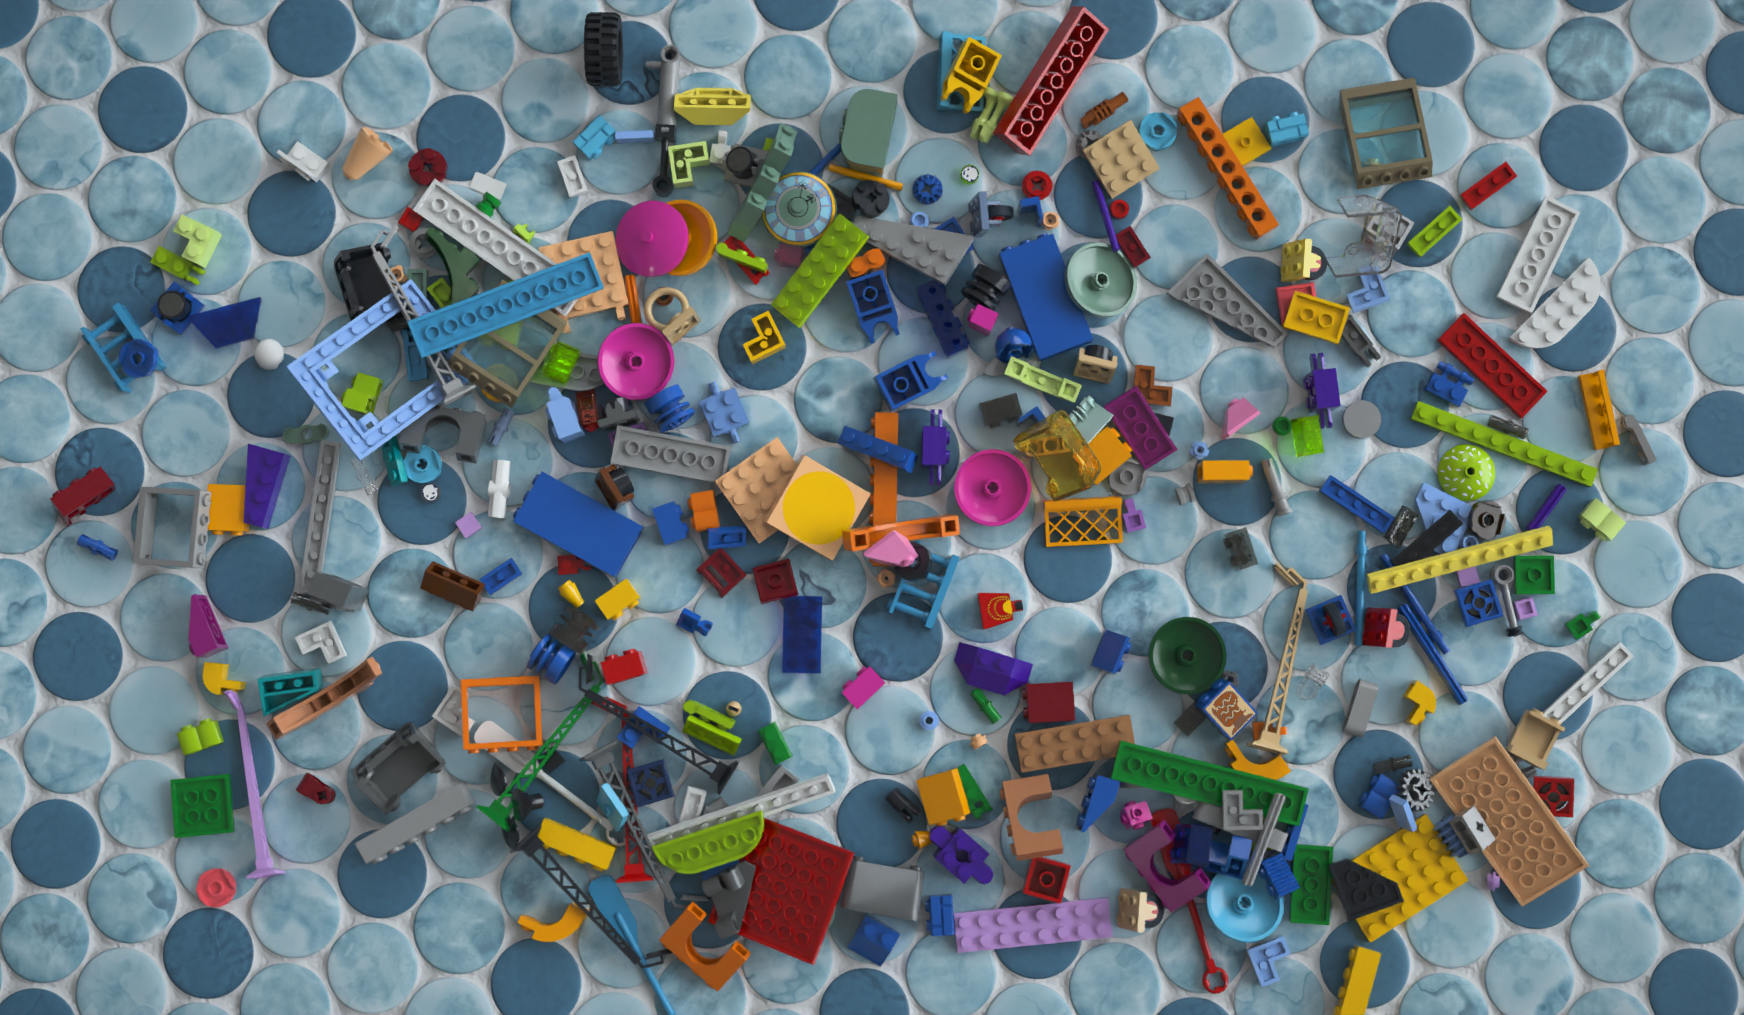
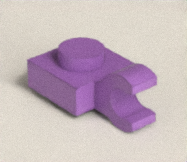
M1133 498L1124 500L1127 513L1122 514L1126 532L1145 529L1146 525L1142 510L1136 511Z

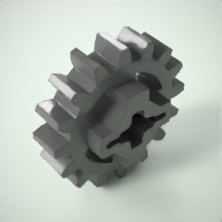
M1410 769L1401 773L1402 778H1398L1400 785L1396 786L1397 789H1400L1397 796H1401L1402 799L1408 801L1411 811H1423L1424 808H1429V803L1433 802L1430 796L1434 795V792L1431 791L1434 785L1429 784L1430 777L1426 778V772H1421L1420 769Z

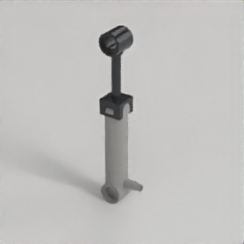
M671 44L662 48L661 61H646L645 64L648 68L661 69L658 118L655 132L657 142H662L660 175L654 178L652 186L656 195L662 198L670 196L673 191L672 183L669 177H667L669 142L676 143L677 112L674 111L675 94H678L681 56L678 48ZM669 53L676 55L672 60L667 59L666 56ZM660 183L668 184L665 190H659L658 185Z

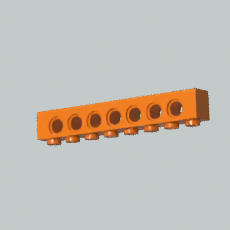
M1197 97L1180 107L1177 111L1179 123L1185 125L1188 130V137L1197 144L1198 153L1207 160L1208 169L1217 176L1218 185L1227 192L1228 201L1237 208V215L1247 224L1248 233L1258 240L1276 229L1279 223L1201 99ZM1197 118L1201 124L1194 125L1191 119ZM1208 134L1211 140L1204 141L1201 135ZM1212 150H1218L1221 156L1214 157ZM1222 166H1228L1230 173L1223 172ZM1232 182H1238L1240 189L1233 188ZM1242 198H1248L1250 205L1243 204ZM1252 214H1258L1260 221L1253 220Z

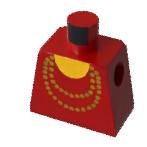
M1009 593L977 594L983 630L1012 621L1013 612L1023 611L1022 600L1011 601Z

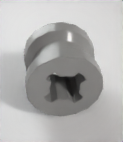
M1190 483L1185 484L1182 488H1175V494L1180 506L1185 505L1189 501H1196Z

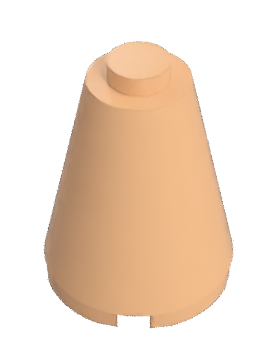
M362 127L342 167L344 176L350 180H358L388 157L393 151L392 147L385 140L383 142L378 134L367 127Z

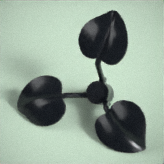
M495 762L491 770L490 783L495 795L501 796L506 790L507 779L501 767ZM519 788L508 793L512 794L511 800L514 816L512 818L508 816L506 821L510 831L508 832L502 828V834L506 844L511 849L518 844L520 838L519 828L515 820L521 822L530 813V810L543 808L544 801L540 793L528 795V793H524Z

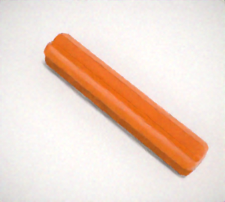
M626 275L625 284L631 323H642L635 276Z

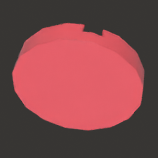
M213 868L204 872L199 877L196 893L204 905L221 907L228 904L234 898L236 881L229 871L222 868Z

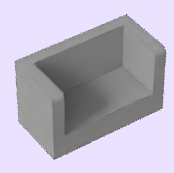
M781 765L757 796L796 784L800 779Z

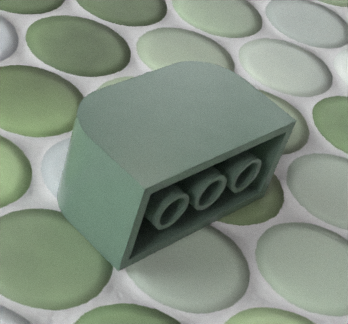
M862 89L856 92L850 99L848 110L844 109L842 121L844 128H840L839 133L842 159L849 169L883 177L897 108L898 94L874 89Z

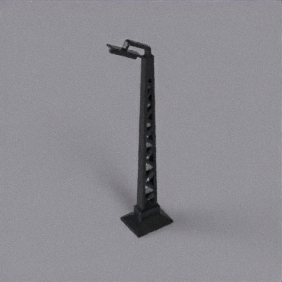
M588 653L587 667H579L578 689L585 693L584 696L708 774L710 779L718 783L717 793L720 795L738 766L739 761L736 760L729 765L720 760L718 762L594 691L582 688V669H587L586 684L592 682L593 656ZM623 712L628 714L629 717H624ZM634 718H635L636 724H634L633 722H631V721L628 720V719H634ZM639 721L647 726L640 727ZM651 728L653 735L648 733L644 729ZM655 730L665 736L657 738ZM670 738L672 747H670L661 740ZM674 741L686 748L676 750ZM691 750L692 760L680 752ZM695 753L707 760L696 763ZM712 762L716 764V767L711 773L700 765Z
M541 824L536 826L509 851L510 853L522 851L528 858L531 857L634 965L638 964L641 969L664 963L663 955L673 953L668 949L648 953L646 958H644L645 960L660 956L661 961L643 965L640 962L641 958L543 846L544 843L538 837L542 828ZM539 848L544 852L543 864L534 855ZM547 857L556 867L546 868ZM550 871H560V880ZM563 876L572 886L563 885ZM567 889H576L575 897ZM579 894L586 902H579ZM583 905H589V911ZM593 910L598 916L593 917ZM597 919H602V925L597 921Z

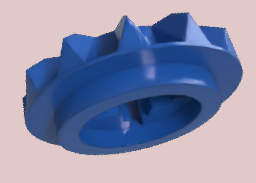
M926 174L920 175L914 181L912 191L915 199L920 203L933 204L940 199L943 187L941 181L936 176ZM924 182L927 186H933L931 188V195L927 191L922 192L924 190Z

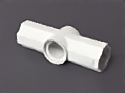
M493 461L492 480L489 481L488 496L490 497L488 517L505 519L507 499L510 495L509 475L511 461Z

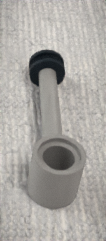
M1507 565L1494 566L1489 572V578L1492 579L1494 584L1500 585L1510 626V628L1506 629V631H1509L1508 637H1518L1523 634V631L1521 632L1520 630L1522 626H1517L1508 584L1514 578V572ZM1500 570H1503L1505 573L1503 580L1498 577Z

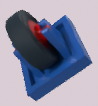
M1342 595L1305 609L1319 645L1357 631Z

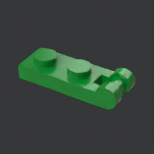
M962 764L957 769L969 809L976 820H978L985 812L989 813L993 809L966 765ZM980 800L983 805L976 809L974 803Z

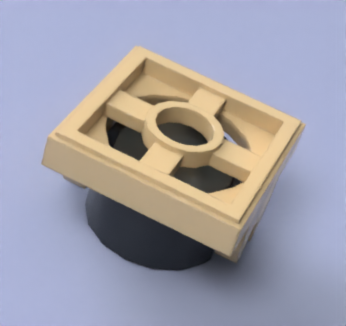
M1088 345L1085 349L1080 348L1073 375L1110 384L1117 368L1118 357H1112L1113 352L1101 345Z

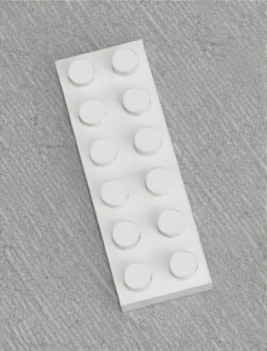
M1548 196L1543 198L1496 296L1497 299L1528 314H1532L1581 212Z

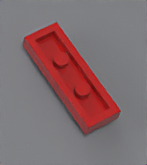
M1504 162L1459 195V197L1471 211L1515 179L1517 175L1509 164Z

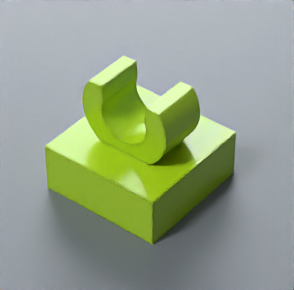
M520 224L516 225L512 233L530 245L535 231L533 230L529 233L526 230L527 224L523 226Z

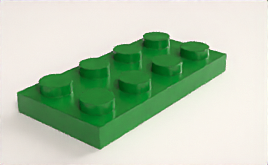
M1296 845L1292 858V873L1300 888L1290 894V923L1330 924L1332 876L1327 864L1333 863L1332 846Z

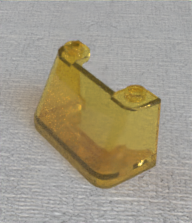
M1064 410L1052 413L1018 434L1013 440L1015 447L1020 452L1026 453L1029 450L1048 476L1046 492L1054 502L1090 489L1101 471L1099 460Z

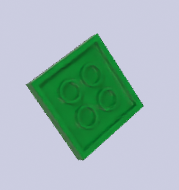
M230 774L170 780L175 838L235 832Z

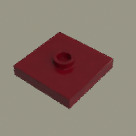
M789 558L752 568L761 605L799 595Z

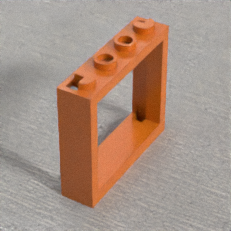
M540 675L461 679L463 750H468V754L480 753L479 749H487V753L499 752V748H507V752L519 751V747H527V750H539L538 746H542ZM534 684L536 740L469 744L467 688Z

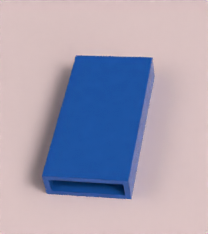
M1043 233L1038 235L1036 240L1030 241V239L1020 242V246L1014 248L1008 246L1001 249L1002 252L999 253L998 257L1005 276L1011 284L1010 289L1026 331L1033 343L1038 362L1092 343L1093 337L1084 313L1072 302L1067 293L1064 281L1066 266L1053 233L1050 235Z
M541 471L540 475L537 474L534 477L531 491L525 493L522 499L524 501L523 505L514 512L513 518L515 519L513 522L616 578L644 530L643 526Z

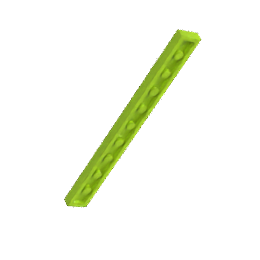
M1420 401L1416 402L1410 420L1587 487H1592L1598 471L1597 468Z

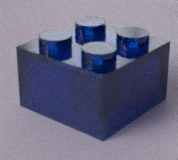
M1176 824V828L1173 830L1176 836L1170 851L1171 863L1189 867H1208L1213 828L1195 824Z

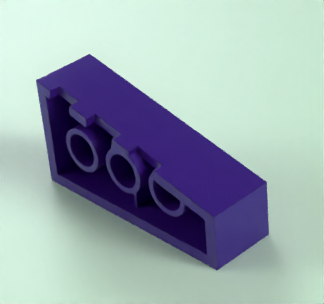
M248 443L244 523L269 529L291 456Z

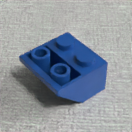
M1104 630L1090 666L1109 674L1120 672L1124 664L1122 657L1129 652L1131 643H1129L1130 638Z

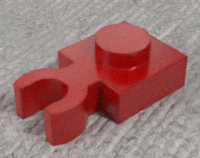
M574 555L557 556L559 575L579 574L578 568L586 571L592 569L591 566L585 567L584 561L581 559L577 560V557Z

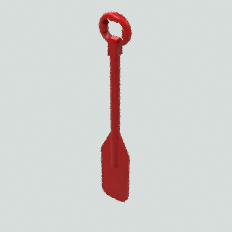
M1171 808L1154 812L1152 814L1153 819L1151 820L1152 827L1165 820L1176 835L1172 842L1160 849L1169 873L1175 879H1181L1190 874L1191 857L1177 813ZM1194 899L1187 902L1207 968L1202 976V984L1209 993L1219 994L1228 986V975L1222 968L1215 966ZM1218 970L1222 973L1220 976L1224 984L1222 987H1214V990H1211L1209 988V980L1206 979L1207 975L1214 974Z

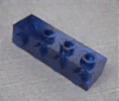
M932 280L916 287L917 295L946 358L949 359L967 351L970 341L966 333L962 334L960 330L962 324L959 317H955L952 312L954 306L951 300H947L944 295L946 293L945 286Z

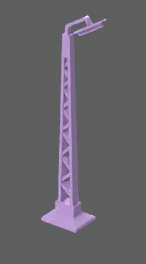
M233 690L224 691L233 708L238 710V724L257 860H255L256 870L246 876V879H261L285 874L284 870L273 867V861L269 855L243 704L236 692H233Z

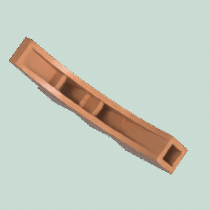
M372 656L322 691L273 717L266 724L275 740L314 722L322 714L340 706L347 699L368 689L373 684V681L382 674L380 665Z

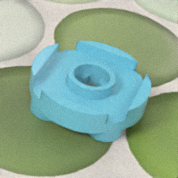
M1153 112L1142 120L1138 133L1149 149L1160 151L1167 149L1175 141L1177 125L1169 114ZM1156 127L1158 129L1161 127L1163 129L1161 131L1162 135H1155L1153 128Z
M422 445L420 454L407 452L403 460L406 476L417 483H430L442 472L441 456L432 447ZM421 459L428 463L425 469L418 468Z

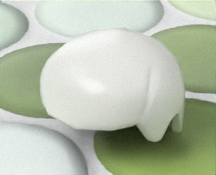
M273 339L263 340L255 348V360L265 370L276 369L284 359V349L278 341Z

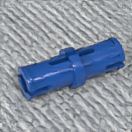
M85 534L78 538L77 545L92 551L94 555H101L111 561L115 560L118 555L117 549L107 546L101 540L92 539Z

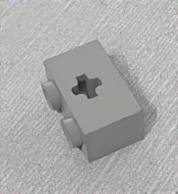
M1475 806L1460 811L1448 821L1469 855L1484 850L1495 840Z

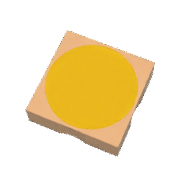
M801 455L787 479L784 490L776 498L763 522L833 561L843 544L842 530L852 528L871 493L806 455Z

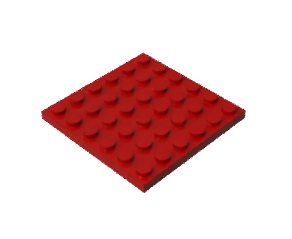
M764 817V829L759 843L748 855L739 859L740 862L747 861L755 865L756 869L742 925L737 934L814 965L855 852ZM715 905L708 919V922L715 925L718 918Z

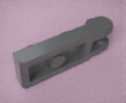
M1349 315L1341 337L1354 354L1359 357L1364 366L1368 368L1371 366V363L1363 352L1368 349V352L1376 361L1381 358L1380 354L1373 347L1374 344L1354 318Z

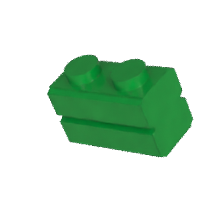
M776 721L758 730L775 765L793 756Z

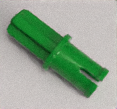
M979 688L971 692L970 696L980 707V712L983 711L992 725L1002 718L991 704L992 701L989 702Z

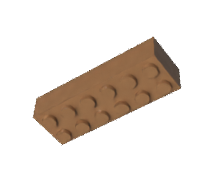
M1130 715L1014 733L1021 773L1113 758L1116 756L1119 740L1135 744Z

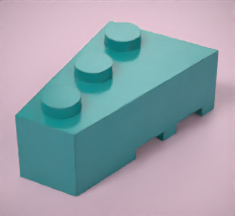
M321 668L269 674L258 678L263 717L323 687Z

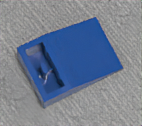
M1097 774L1089 777L1087 783L1089 792L1087 796L1084 795L1081 804L1084 809L1082 815L1078 814L1076 820L1079 831L1084 833L1115 801L1120 785L1119 781Z

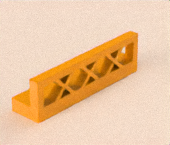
M1604 369L1579 375L1578 380L1594 450L1620 445Z

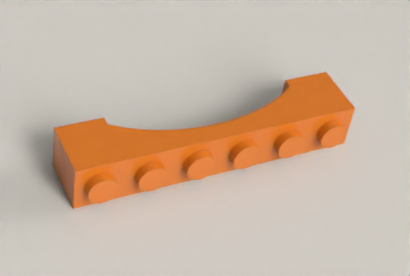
M953 514L842 530L844 550L848 551L869 549L893 530L905 536L908 540L960 535L958 515Z

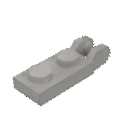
M1630 414L1622 417L1620 422L1623 429L1630 432L1629 439L1633 445H1636L1639 451L1637 452L1639 460L1642 463L1644 462L1645 465L1655 462L1657 459L1637 419H1635L1636 417Z

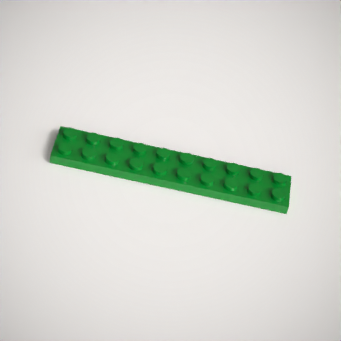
M1119 740L1110 776L1114 780L1221 807L1222 790H1242L1243 809H1262L1264 818H1266L1274 794L1280 793L1285 796V801L1277 821L1300 826L1309 791L1307 787Z

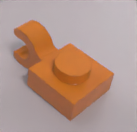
M1252 722L1253 741L1258 740L1259 732L1263 729L1264 722ZM1273 723L1269 724L1267 730L1272 733L1275 732L1276 728L1273 727ZM1281 727L1279 734L1287 735V727Z

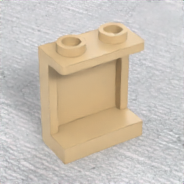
M1533 708L1532 710L1524 711L1505 750L1538 769L1545 770L1548 765L1545 761L1559 733L1564 732L1565 728L1560 726V721L1551 717L1547 719L1543 717V712Z

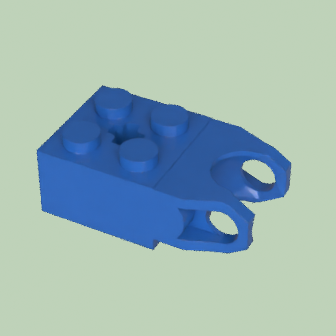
M879 270L846 281L861 328L868 335L870 343H875L874 328L880 322L890 324L895 335H900L898 314L884 271ZM868 290L876 292V295L873 299H870L869 297L866 298Z
M935 351L929 354L916 355L873 377L890 412L933 391L942 381L948 379L947 375L931 377L926 373L925 365L927 361L936 355ZM896 381L903 383L902 390L896 388Z

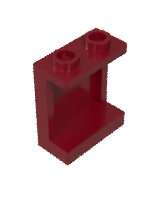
M1073 682L1025 684V688H1022L1023 700H1026L1027 706L1023 707V715L1028 723L1075 720Z

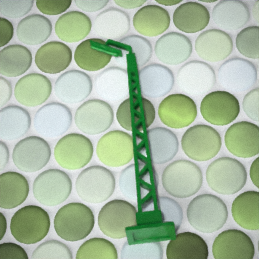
M582 652L580 658L583 666L587 667V659L584 652ZM593 661L592 665L594 664L600 682L597 685L594 684L590 690L598 694L601 690L599 687L603 684L604 680L597 663ZM586 696L581 699L498 800L495 799L489 807L477 805L476 808L509 832L510 828L506 819L512 813L510 810L513 808V804L511 802L506 808L501 802L504 798L512 796V794L508 793L516 784L519 789L525 792L591 704L592 700ZM559 733V737H560V738H559V739H554V738L557 736V734ZM555 743V745H554V746L552 747V749L550 750V745H549V744ZM547 749V755L540 756ZM543 759L540 765L536 768V760ZM533 764V773L524 775ZM529 778L521 788L520 779Z

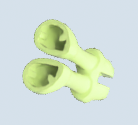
M990 87L984 90L983 96L986 98V105L979 118L973 121L970 138L980 139L981 142L986 144L994 135L993 131L1002 113L1010 106L1014 99L1011 95L1002 91L998 93ZM997 105V107H996V109H995V111H994L992 117L989 119V117H990V115H991L993 109H994L995 106Z

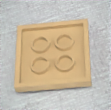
M1131 120L1082 150L1110 199H1113L1160 169Z

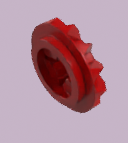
M1039 170L1031 171L1024 177L1022 191L1027 198L1039 196V199L1043 200L1051 193L1052 180L1045 172ZM1042 180L1040 185L1042 190L1036 189L1032 191L1034 187L1032 182L1038 183Z

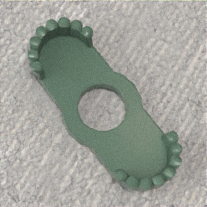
M321 423L315 426L288 427L283 431L282 438L289 444H309L313 441L325 440L329 435V429ZM305 429L312 431V437L308 440L302 437V432Z

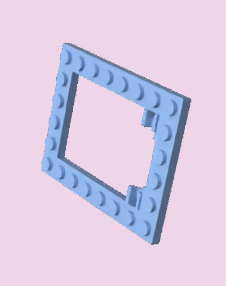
M412 279L401 286L419 317L436 311ZM392 293L286 367L359 462L444 399V395L440 390L441 385L437 380L382 421L378 422L371 412L356 421L354 417L352 418L328 388L329 385L326 381L339 372L331 360L401 311ZM459 345L454 346L447 354L441 351L448 361ZM463 347L460 354L477 364ZM325 365L328 369L323 372L320 368ZM453 371L456 378H459L463 385L469 382L468 379ZM442 376L446 384L452 381L449 376ZM370 422L373 427L368 430L365 425Z

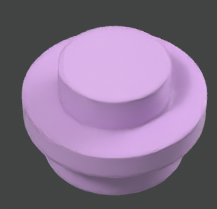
M1496 872L1488 873L1487 889L1495 891V888H1499L1500 876H1496Z

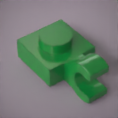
M1592 611L1586 617L1580 613L1564 625L1573 638L1578 640L1593 630L1590 624L1600 619L1601 616L1597 611Z

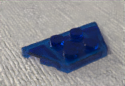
M257 297L187 317L216 349L255 338L262 299Z

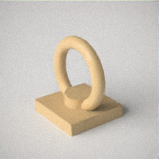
M664 287L655 290L649 295L644 305V315L648 324L662 331L672 346L701 321L696 311L691 306L689 307L685 295L675 288ZM663 295L676 297L682 306V312L673 316L668 324L657 322L652 315L654 301Z

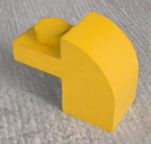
M204 662V685L210 692L216 695H225V690H233L236 693L239 690H245L246 682L227 680L229 664Z
M1413 680L1403 697L1415 704L1406 722L1417 726V724H1421L1425 719V712L1429 714L1435 712L1436 698L1430 688L1418 680Z

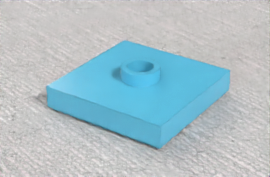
M606 783L601 786L596 803L616 832L623 830L629 813L610 785Z

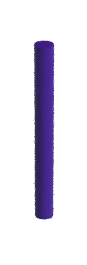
M1095 180L1092 182V186L1112 251L1117 252L1120 248L1100 182Z

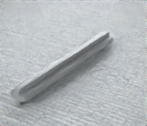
M1280 793L1274 794L1263 823V830L1260 831L1243 876L1242 883L1247 886H1252L1285 801V796Z

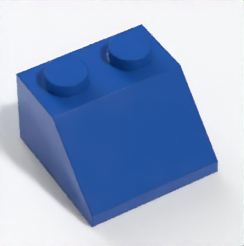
M866 913L847 948L881 967L898 940L900 932Z

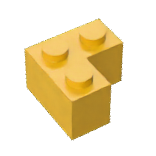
M769 311L751 319L759 337L743 344L752 365L786 348Z

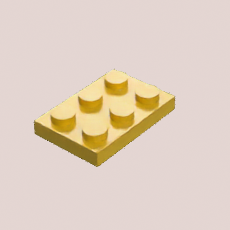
M1294 291L1283 328L1338 345L1350 307Z

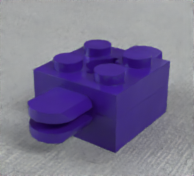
M1313 353L1309 357L1311 372L1303 379L1304 389L1308 393L1306 407L1310 409V413L1317 414L1318 428L1324 429L1326 425L1328 429L1332 428L1333 425L1331 411L1341 406L1336 368H1325L1323 353H1318L1317 357Z
M931 409L930 426H923L921 468H929V486H933L934 468L937 469V486H941V469H944L945 465L949 464L950 451H946V445L950 443V431H946V426H942V409H938V426H935V409Z
M935 826L930 830L929 838L938 847L933 857L965 884L972 876L980 884L991 882L993 871L983 862L989 856V853L959 826L952 833L942 826Z

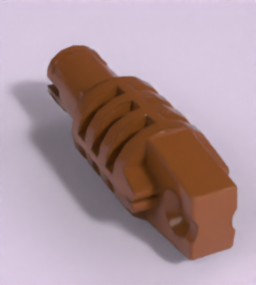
M1122 91L1112 99L1104 100L1085 113L1086 115L1080 119V125L1085 130L1109 118L1115 113L1117 108L1128 102L1126 94Z

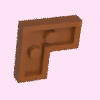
M1135 365L1134 386L1137 385L1148 404L1170 407L1173 387L1154 385L1155 366Z

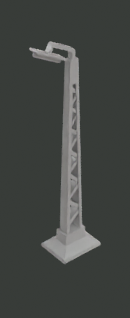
M395 223L389 233L383 229L380 231L370 249L373 252L372 257L406 321H410L409 315L413 316L414 319L418 318L419 315L380 251L377 252L374 247L382 234H385L387 237L381 244L380 249L387 247L398 230L397 223ZM438 352L434 354L437 355L435 363L431 355L427 356L426 359L441 385L440 390L444 395V399L438 406L441 409L472 393L476 385L463 386L461 380L454 375L442 353ZM439 361L445 370L437 368ZM441 374L449 376L452 381L446 384Z

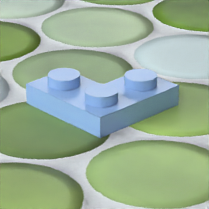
M1377 265L1358 271L1364 288L1347 294L1353 314L1390 301Z
M1279 936L1246 949L1261 987L1280 980L1273 961L1291 955L1284 936Z

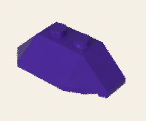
M959 642L954 662L967 685L1000 695H1006L1028 683L1033 666L1031 663Z

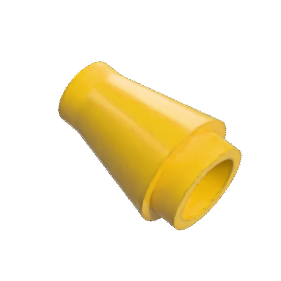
M570 579L558 588L559 594L575 608H578L585 602L575 582L572 583Z

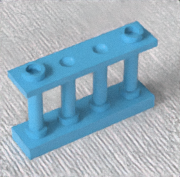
M117 303L112 307L115 311L112 318L93 331L85 327L80 329L83 332L82 338L88 345L91 344L115 379L114 385L117 389L130 393L132 390L127 384L136 378L128 375L123 378L117 368L122 366V363H119V358L112 362L106 353L129 337L143 339L148 342L149 340L127 308ZM118 322H123L126 327L124 332L101 347L96 337ZM158 355L155 369L161 372L167 367Z
M931 553L932 561L943 565V568L947 569L944 576L940 575L939 577L928 573V576L925 578L940 587L938 593H927L904 584L905 580L902 579L895 597H890L887 608L890 609L889 613L892 614L894 609L923 619L922 622L926 623L924 627L932 630L960 558L956 555L946 559ZM901 591L929 601V604L933 605L931 611L923 612L898 602Z

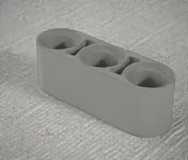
M1358 679L1343 723L1342 732L1359 738L1363 737L1378 692L1377 684Z

